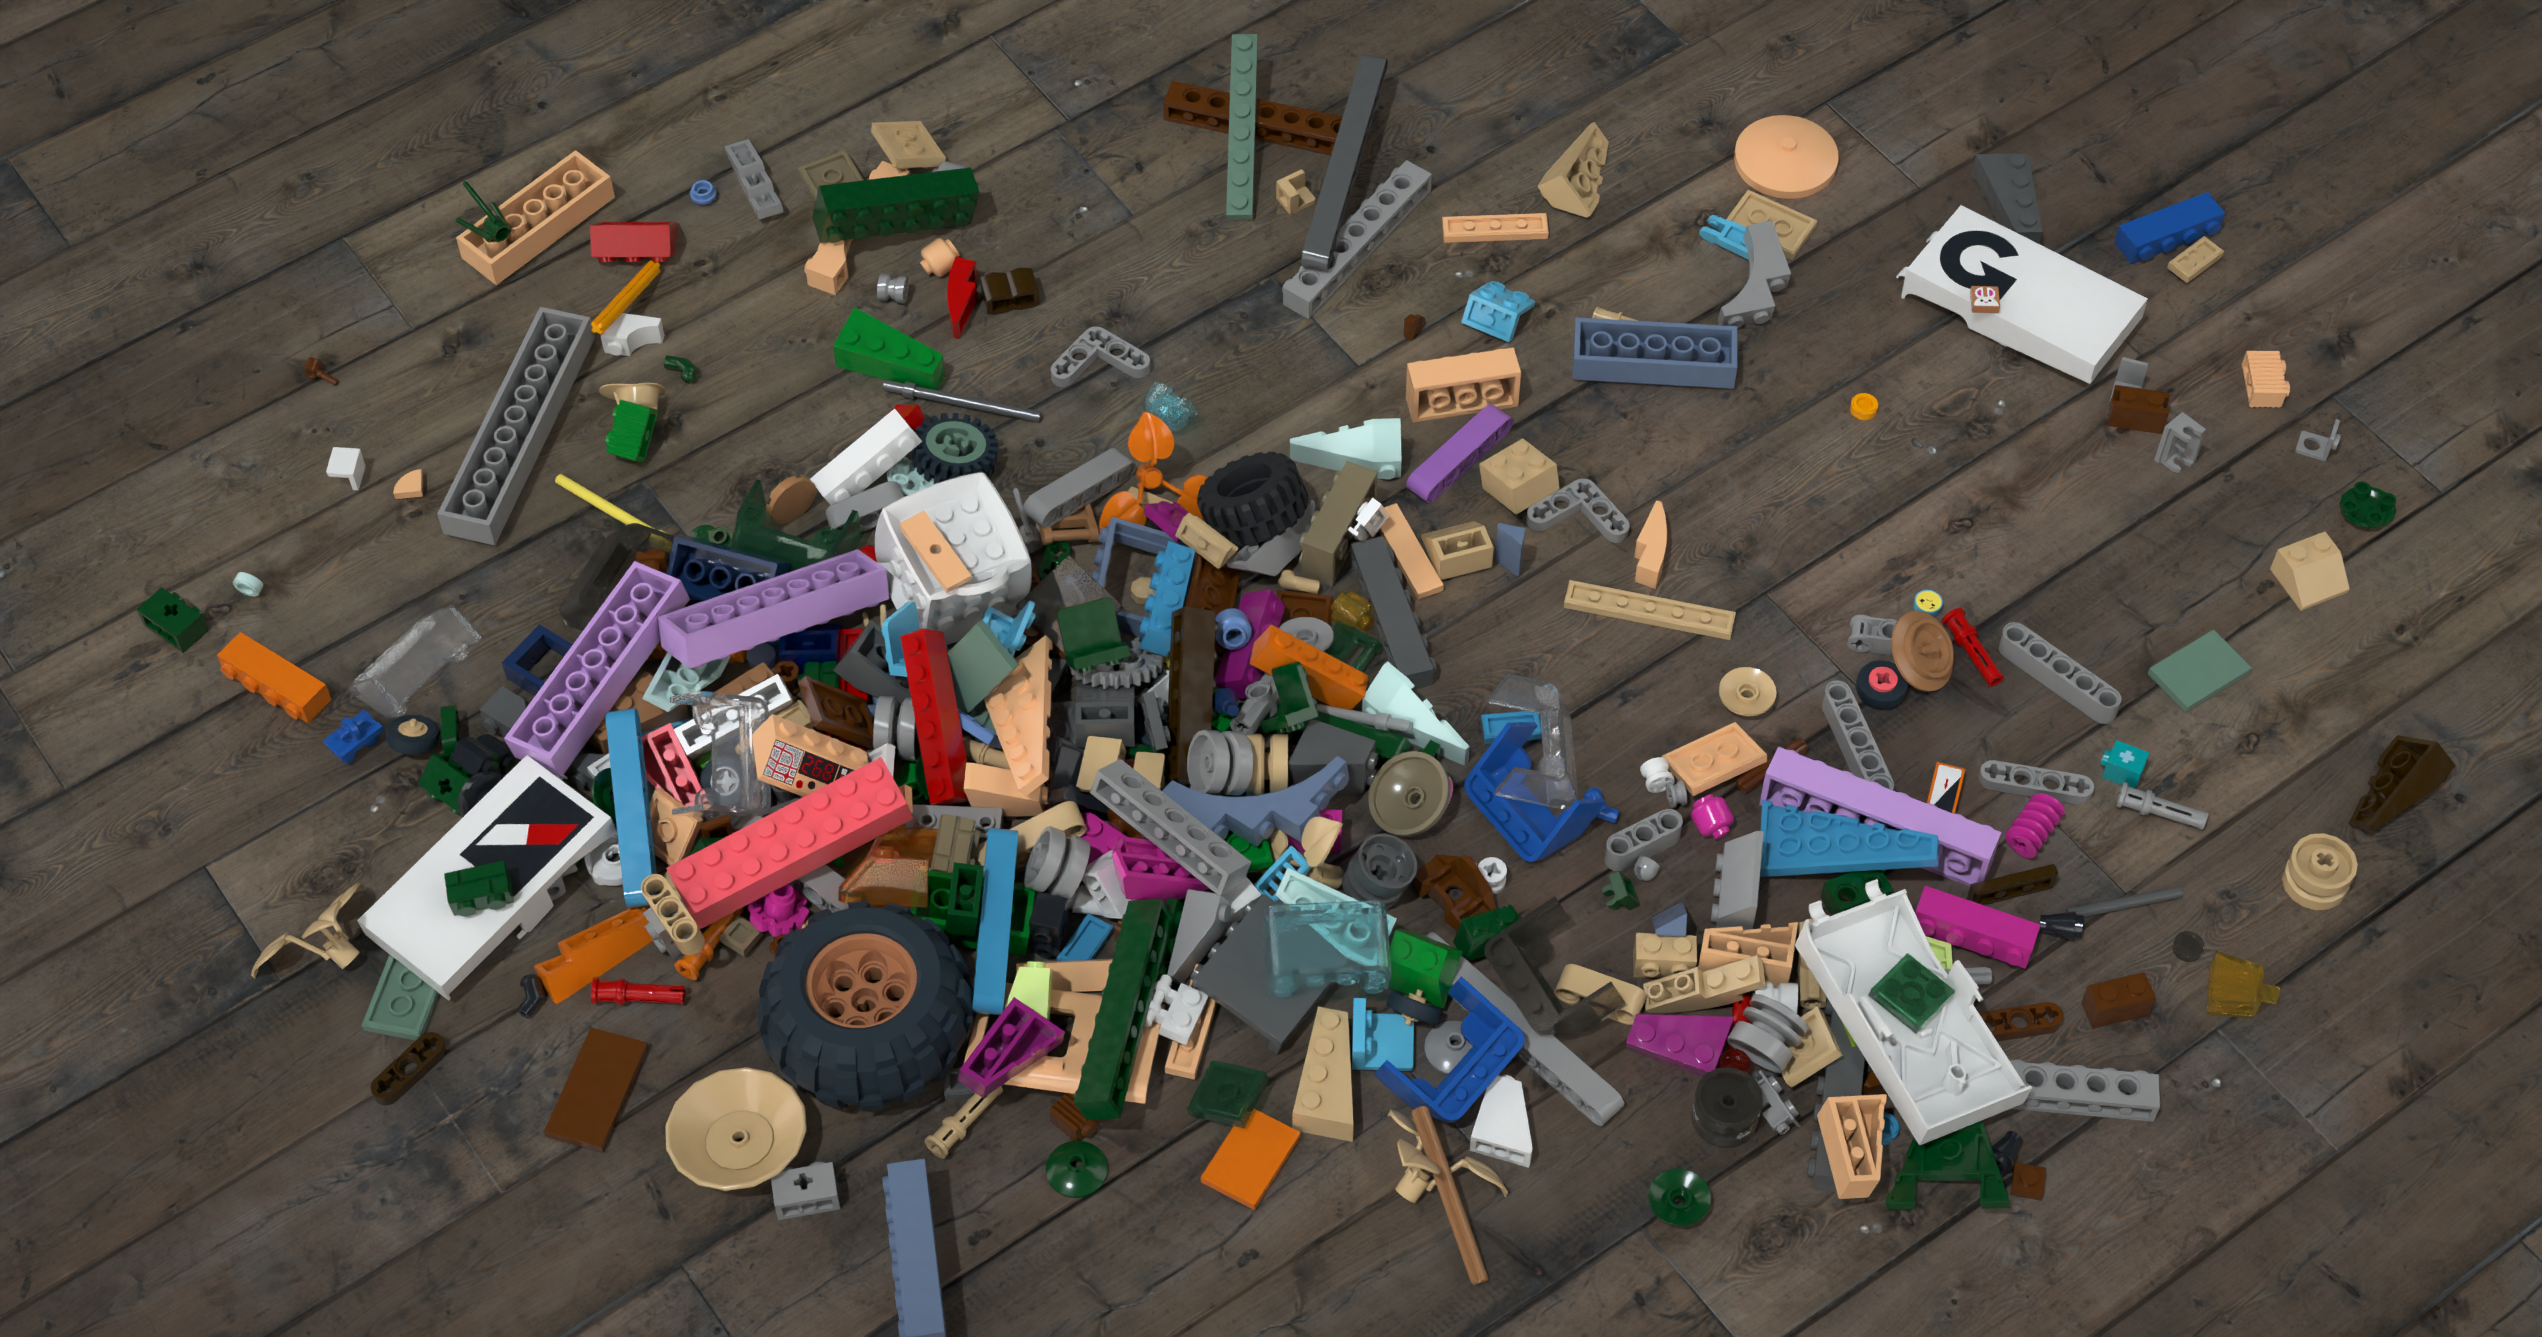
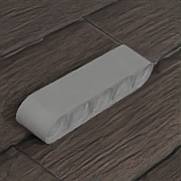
M1111 448L1030 495L1024 503L1023 512L1043 528L1051 527L1127 482L1136 471V463L1118 449Z
M2012 622L2005 625L1998 649L2006 659L2100 724H2109L2114 721L2121 704V695L2115 688L2023 624Z
M1843 681L1830 682L1825 689L1822 709L1851 773L1856 777L1869 782H1877L1882 787L1893 790V779L1851 688Z
M755 815L742 828L762 819V817ZM826 864L789 883L793 889L799 891L801 895L822 911L828 908L833 913L848 909V903L865 901L863 894L854 885Z

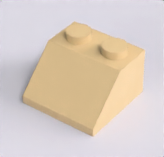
M2326 532L2277 550L2270 570L2300 611L2349 592L2350 588L2341 551Z

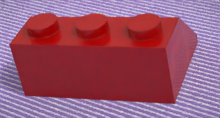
M598 222L590 225L591 257H599V262H614L615 257H625V262H640L641 257H651L653 262H665L667 257L675 255L678 222Z

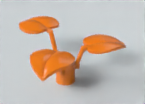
M1144 411L1128 439L1130 454L1140 462H1147L1142 464L1136 472V478L1140 482L1137 484V500L1128 491L1114 494L1107 501L1101 513L1099 532L1102 527H1107L1111 517L1145 526L1146 515L1143 514L1144 509L1139 506L1143 500V490L1145 487L1155 489L1160 485L1181 495L1177 503L1193 516H1198L1201 520H1204L1197 505V496L1201 485H1204L1208 476L1197 474L1189 477L1183 485V490L1163 479L1161 471L1154 465L1157 463V459H1166L1172 454L1174 437L1169 427L1160 418Z

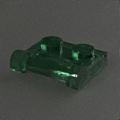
M1338 620L1332 629L1333 642L1323 652L1345 663L1358 645L1364 647L1351 666L1362 672L1372 656L1377 655L1382 649V644L1374 637Z

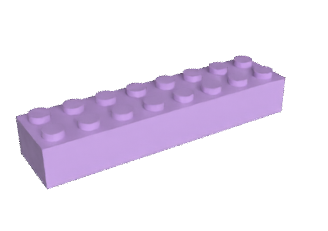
M858 549L658 616L661 646L686 667H701L704 663L712 660L727 658L735 652L753 649L758 644L776 641L784 635L802 632L807 627L825 624L830 619L851 615L856 610L874 607L879 602L888 600L887 570Z
M636 561L633 562L505 736L504 740L514 757L522 760L528 755L552 774L558 777L563 776L605 718L606 712L610 711L661 640L658 616L682 609L690 600L681 580Z
M1781 747L1777 748L1766 771L1759 803L1762 806V800L1771 801L1774 806L1784 808L1787 805L1795 806L1798 808V811L1808 813L1820 811L1859 819V822L1862 824L1873 826L1874 823L1884 824L1887 829L1900 831L1904 828L1938 835L1939 866L1920 868L1969 887L1973 883L1985 881L2002 833L1994 830L1989 825H1981L1966 819L1960 814L1947 812L1934 804L1921 802L1905 793L1895 792L1882 787L1877 782H1869L1854 776L1848 771L1838 770L1826 765L1822 761L1812 760L1799 755L1793 750H1786Z

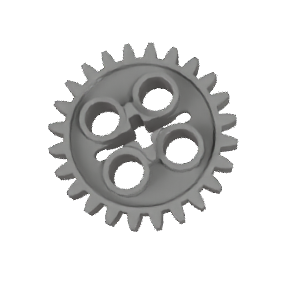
M1127 635L1121 638V641L1128 645L1130 656L1122 658L1123 662L1119 664V671H1114V665L1107 666L1106 662L1095 665V669L1089 672L1079 673L1078 670H1074L1071 667L1070 669L1071 674L1075 675L1076 680L1082 679L1083 684L1092 682V687L1101 684L1103 689L1109 686L1118 689L1121 685L1130 688V684L1141 686V681L1149 683L1150 678H1157V673L1162 672L1163 656L1140 649V637L1132 640Z

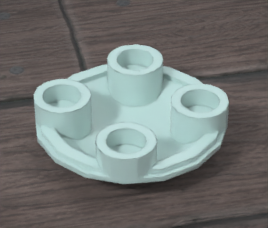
M903 457L887 471L888 481L898 482L905 495H910L934 485V478L929 482L926 481L924 474L919 475L917 473V467L914 468L912 464L913 460H909L907 457Z

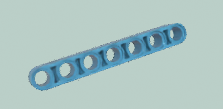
M637 708L606 712V728L623 891L628 909L649 906L642 894L641 884L647 876L657 874L641 723Z
M988 828L972 1011L974 1013L1001 1015L1003 1012L1018 830Z

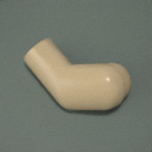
M1291 570L1282 571L1278 580L1280 586L1285 590L1317 594L1320 583L1318 580L1295 576V573Z

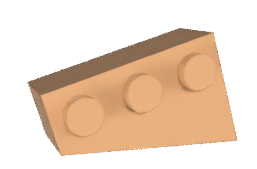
M1798 922L1789 923L1788 927L1771 928L1770 924L1761 925L1760 929L1743 930L1742 926L1705 929L1698 968L1704 972L1758 955L1763 960L1765 981L1771 982L1775 988H1777L1780 982L1789 983Z

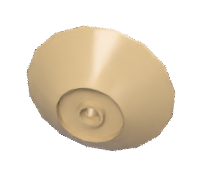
M749 1067L721 1070L695 1082L675 1102L665 1125L666 1150L677 1170L699 1186L723 1191L755 1187L778 1175L798 1155L807 1132L805 1106L794 1087L772 1072ZM744 1138L742 1141L736 1142L737 1139Z

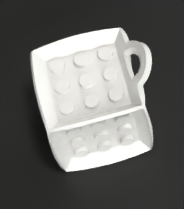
M985 473L968 474L928 486L882 509L875 532L876 560L878 564L887 570L888 591L896 609L898 610L908 601L916 603L920 629L925 628L944 632L945 642L948 645L960 641L979 623L988 606L1009 617L1019 614L1024 608L1031 588V559L1009 509ZM922 511L927 513L972 575L971 581L948 593L944 591L899 529L901 522Z

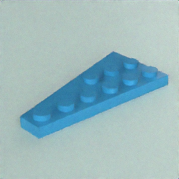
M1762 800L1761 831H1764L1760 877L1939 866L1938 835L1904 828L1897 831L1885 828L1884 824L1874 823L1872 826L1859 822V819L1820 811L1808 813L1798 811V808L1795 806L1787 805L1784 808L1774 806L1771 801Z

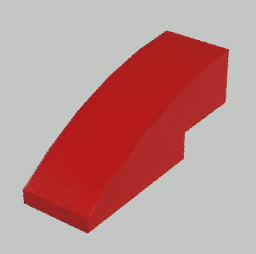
M955 257L947 286L950 326L956 339L960 338L978 301L976 261Z

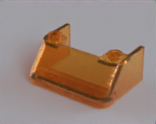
M902 824L875 838L851 864L838 888V900L843 903L869 901L870 905L893 903L901 906L927 907L928 866L931 868L938 829L909 828Z

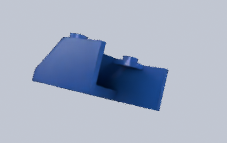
M1515 722L1505 725L1466 777L1464 788L1467 796L1523 860L1528 862L1541 861L1581 836L1606 804V801L1603 798L1576 800L1569 810L1563 811L1556 818L1524 782V778L1531 768V760L1522 746L1538 726L1535 722Z
M1462 976L1447 993L1470 1012L1462 1021L1461 1033L1464 1039L1473 1047L1435 1089L1424 1079L1417 1078L1410 1081L1388 1060L1374 1074L1377 1079L1410 1108L1416 1109L1426 1106L1430 1111L1431 1117L1446 1123L1456 1122L1464 1115L1524 1044L1522 1030Z

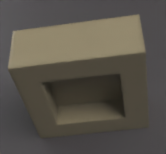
M738 915L720 935V941L745 957L763 936V932L758 931L754 925Z

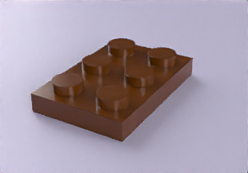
M805 676L798 682L802 692V700L810 714V721L816 729L826 731L838 738H844L859 746H865L874 750V721L865 699L808 676Z

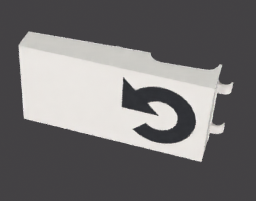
M1962 205L1939 231L1931 234L1926 241L1928 245L1909 267H1904L1896 276V278L1899 276L1905 277L1901 298L1904 299L1907 294H1914L1961 315L1967 322L1969 329L2089 384L2142 319L2148 298ZM1971 286L1998 287L1999 313H1972L1970 300Z

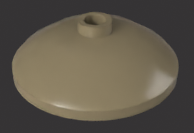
M1411 751L1396 755L1378 770L1370 786L1368 802L1374 821L1386 832L1400 837L1415 836L1427 831L1437 823L1447 808L1450 798L1449 776L1444 766L1429 754ZM1421 796L1419 802L1415 804L1416 799Z

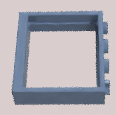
M1111 517L1107 527H1102L1100 530L1098 542H1102V546L1097 549L1093 564L1098 566L1097 570H1093L1089 587L1093 588L1092 594L1088 593L1085 602L1102 598L1113 541L1158 554L1159 550L1164 551L1168 541L1186 547L1189 546L1184 542H1176L1163 531ZM1114 608L1119 632L1141 638L1142 633H1139V628L1143 617Z

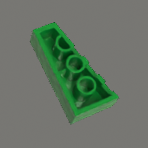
M855 307L833 345L836 367L881 380L905 383L906 381L917 383L919 387L938 390L945 377L943 354Z

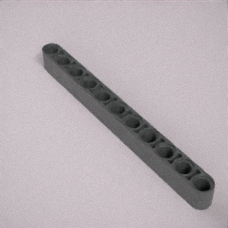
M1367 54L1361 55L1304 244L1301 258L1302 267L1329 270L1385 80L1388 58Z

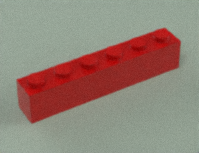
M923 628L900 636L929 800L930 805L956 806L969 801L964 791L967 758L944 632Z

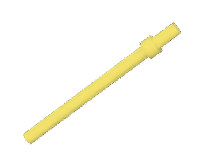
M559 474L556 477V484L651 539L655 546L662 550L668 549L671 551L673 539L670 534L663 530L657 531L563 474Z

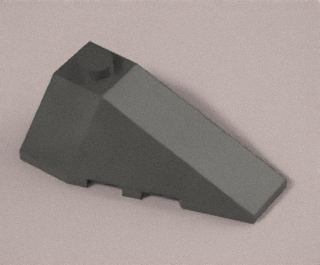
M871 620L843 655L833 671L855 688L877 698L880 696H895L899 702V707H901L906 697L911 698L908 679L903 676L890 675L889 665L886 661V646L882 635V628Z

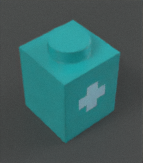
M2116 740L2113 749H2106L2100 765L2105 766L2102 778L2119 785L2125 782L2128 783L2129 787L2136 789L2149 752Z

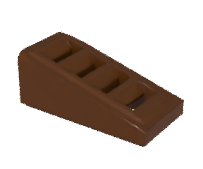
M729 814L700 824L701 838H722L733 834Z

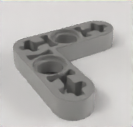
M1094 326L1087 329L1052 364L1051 380L1059 387L1070 386L1098 357L1131 377L1142 378L1150 372V358L1142 350L1104 328ZM1113 349H1121L1124 351V353L1119 356H1114L1110 352ZM1077 353L1086 355V358L1083 360H1075L1072 357Z
M1578 479L1533 504L1527 510V525L1535 531L1546 530L1581 510L1608 541L1621 543L1629 535V521L1595 483L1589 479ZM1557 501H1564L1568 503L1569 506L1564 509H1559L1554 505V503ZM1595 507H1603L1608 512L1598 515L1593 512V509Z

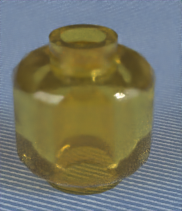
M1342 591L1330 607L1332 611L1331 618L1348 632H1354L1358 628L1364 630L1373 618L1369 614L1372 606L1369 601L1355 591L1347 593Z

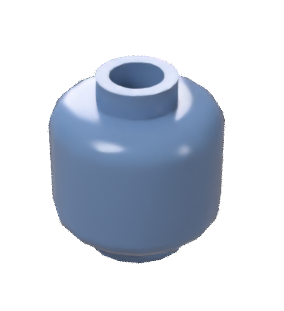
M1230 608L1221 611L1216 616L1215 620L1217 621L1218 629L1215 638L1223 648L1238 650L1249 642L1252 630L1250 621L1245 613L1241 610Z

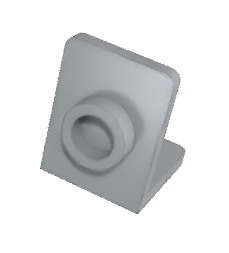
M2122 357L2114 387L2115 385L2142 389L2149 364Z
M2335 420L2329 438L2302 431L2295 452L2326 462L2330 449L2336 450L2341 434L2336 432L2340 420ZM2313 440L2319 444L2320 448L2309 450L2305 447L2304 442Z

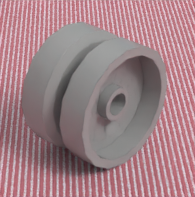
M880 696L877 701L874 718V750L888 743L895 746V754L896 750H898V755L902 761L917 762L921 750L912 699L906 697L901 707H899V702L895 696Z
M1215 730L1198 731L1191 741L1187 756V773L1193 790L1210 795L1218 793L1229 796L1242 795L1248 788L1253 771V752L1247 735L1238 731H1225L1222 733Z
M1047 826L1041 832L1031 851L1024 876L1025 887L1037 892H1044L1048 888L1049 894L1065 897L1069 900L1076 892L1084 876L1090 855L1089 841L1075 835L1070 836L1066 840L1064 831Z

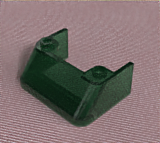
M756 479L738 510L731 547L789 562V573L856 550L862 539L858 511L852 510L842 530L829 527L822 528L809 541L762 526L766 519V502L762 481Z

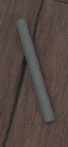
M2177 886L2067 908L2066 912L2076 911V914L2088 917L2182 898L2183 892L2181 887Z

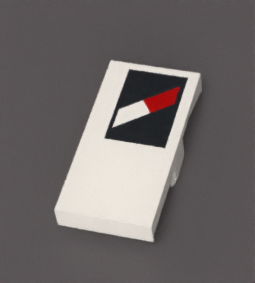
M526 755L357 921L368 938L449 1001L451 999L449 994L519 924L522 930L516 935L518 939H521L527 932L530 933L554 906L547 889L571 865L611 836L617 835L613 821L610 816L564 783L562 779L567 780V776L563 774L562 777H558ZM504 860L511 875L514 902L506 904L504 908L499 910L486 908L476 911L471 916H454L447 900L444 873Z

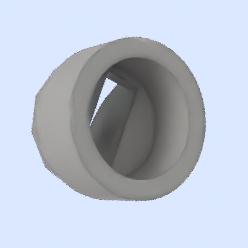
M1639 856L1634 866V873L1639 880L1650 881L1656 876L1660 866L1648 857Z

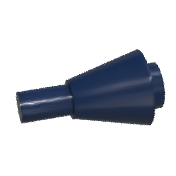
M1221 688L1213 694L1212 705L1216 714L1220 716H1236L1239 713V697L1234 690Z

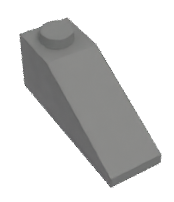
M1187 890L1167 973L1177 984L1186 981L1193 972L1195 965L1200 963L1224 932L1225 924L1231 917V902L1224 896L1220 897L1218 894Z

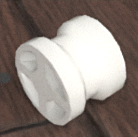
M1663 757L1652 758L1640 767L1642 776L1647 779L1645 784L1647 790L1651 793L1665 791L1667 782L1675 783L1673 774L1668 771L1669 763Z
M1495 857L1483 859L1479 863L1478 869L1492 889V893L1498 894L1505 887L1506 864Z

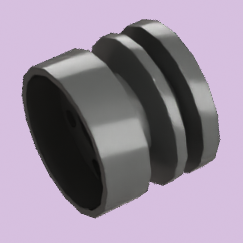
M1385 833L1374 834L1365 839L1343 871L1342 885L1345 894L1380 911L1388 910L1395 905L1417 873V861L1414 852L1406 842L1393 835Z

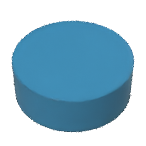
M1884 1112L1883 1119L1885 1124L1882 1131L1881 1145L1892 1143L1897 1138L1899 1132L1898 1120L1893 1115Z

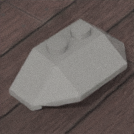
M1314 500L1308 501L1307 509L1303 517L1297 519V524L1286 529V532L1282 535L1272 537L1270 541H1262L1255 546L1245 545L1244 548H1238L1237 553L1226 562L1227 566L1255 574L1269 576L1280 574L1283 568L1292 559L1296 558L1302 550L1299 547V542L1303 532H1308L1311 527L1310 523L1315 510Z

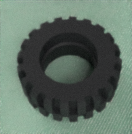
M1258 452L1252 456L1246 455L1237 461H1231L1227 463V466L1214 471V475L1209 476L1205 480L1204 485H1201L1197 496V505L1205 523L1238 548H1244L1245 545L1255 546L1259 542L1270 541L1272 537L1282 535L1286 532V529L1297 524V519H1301L1307 509L1309 495L1296 464L1291 458L1282 453L1267 452L1264 454Z

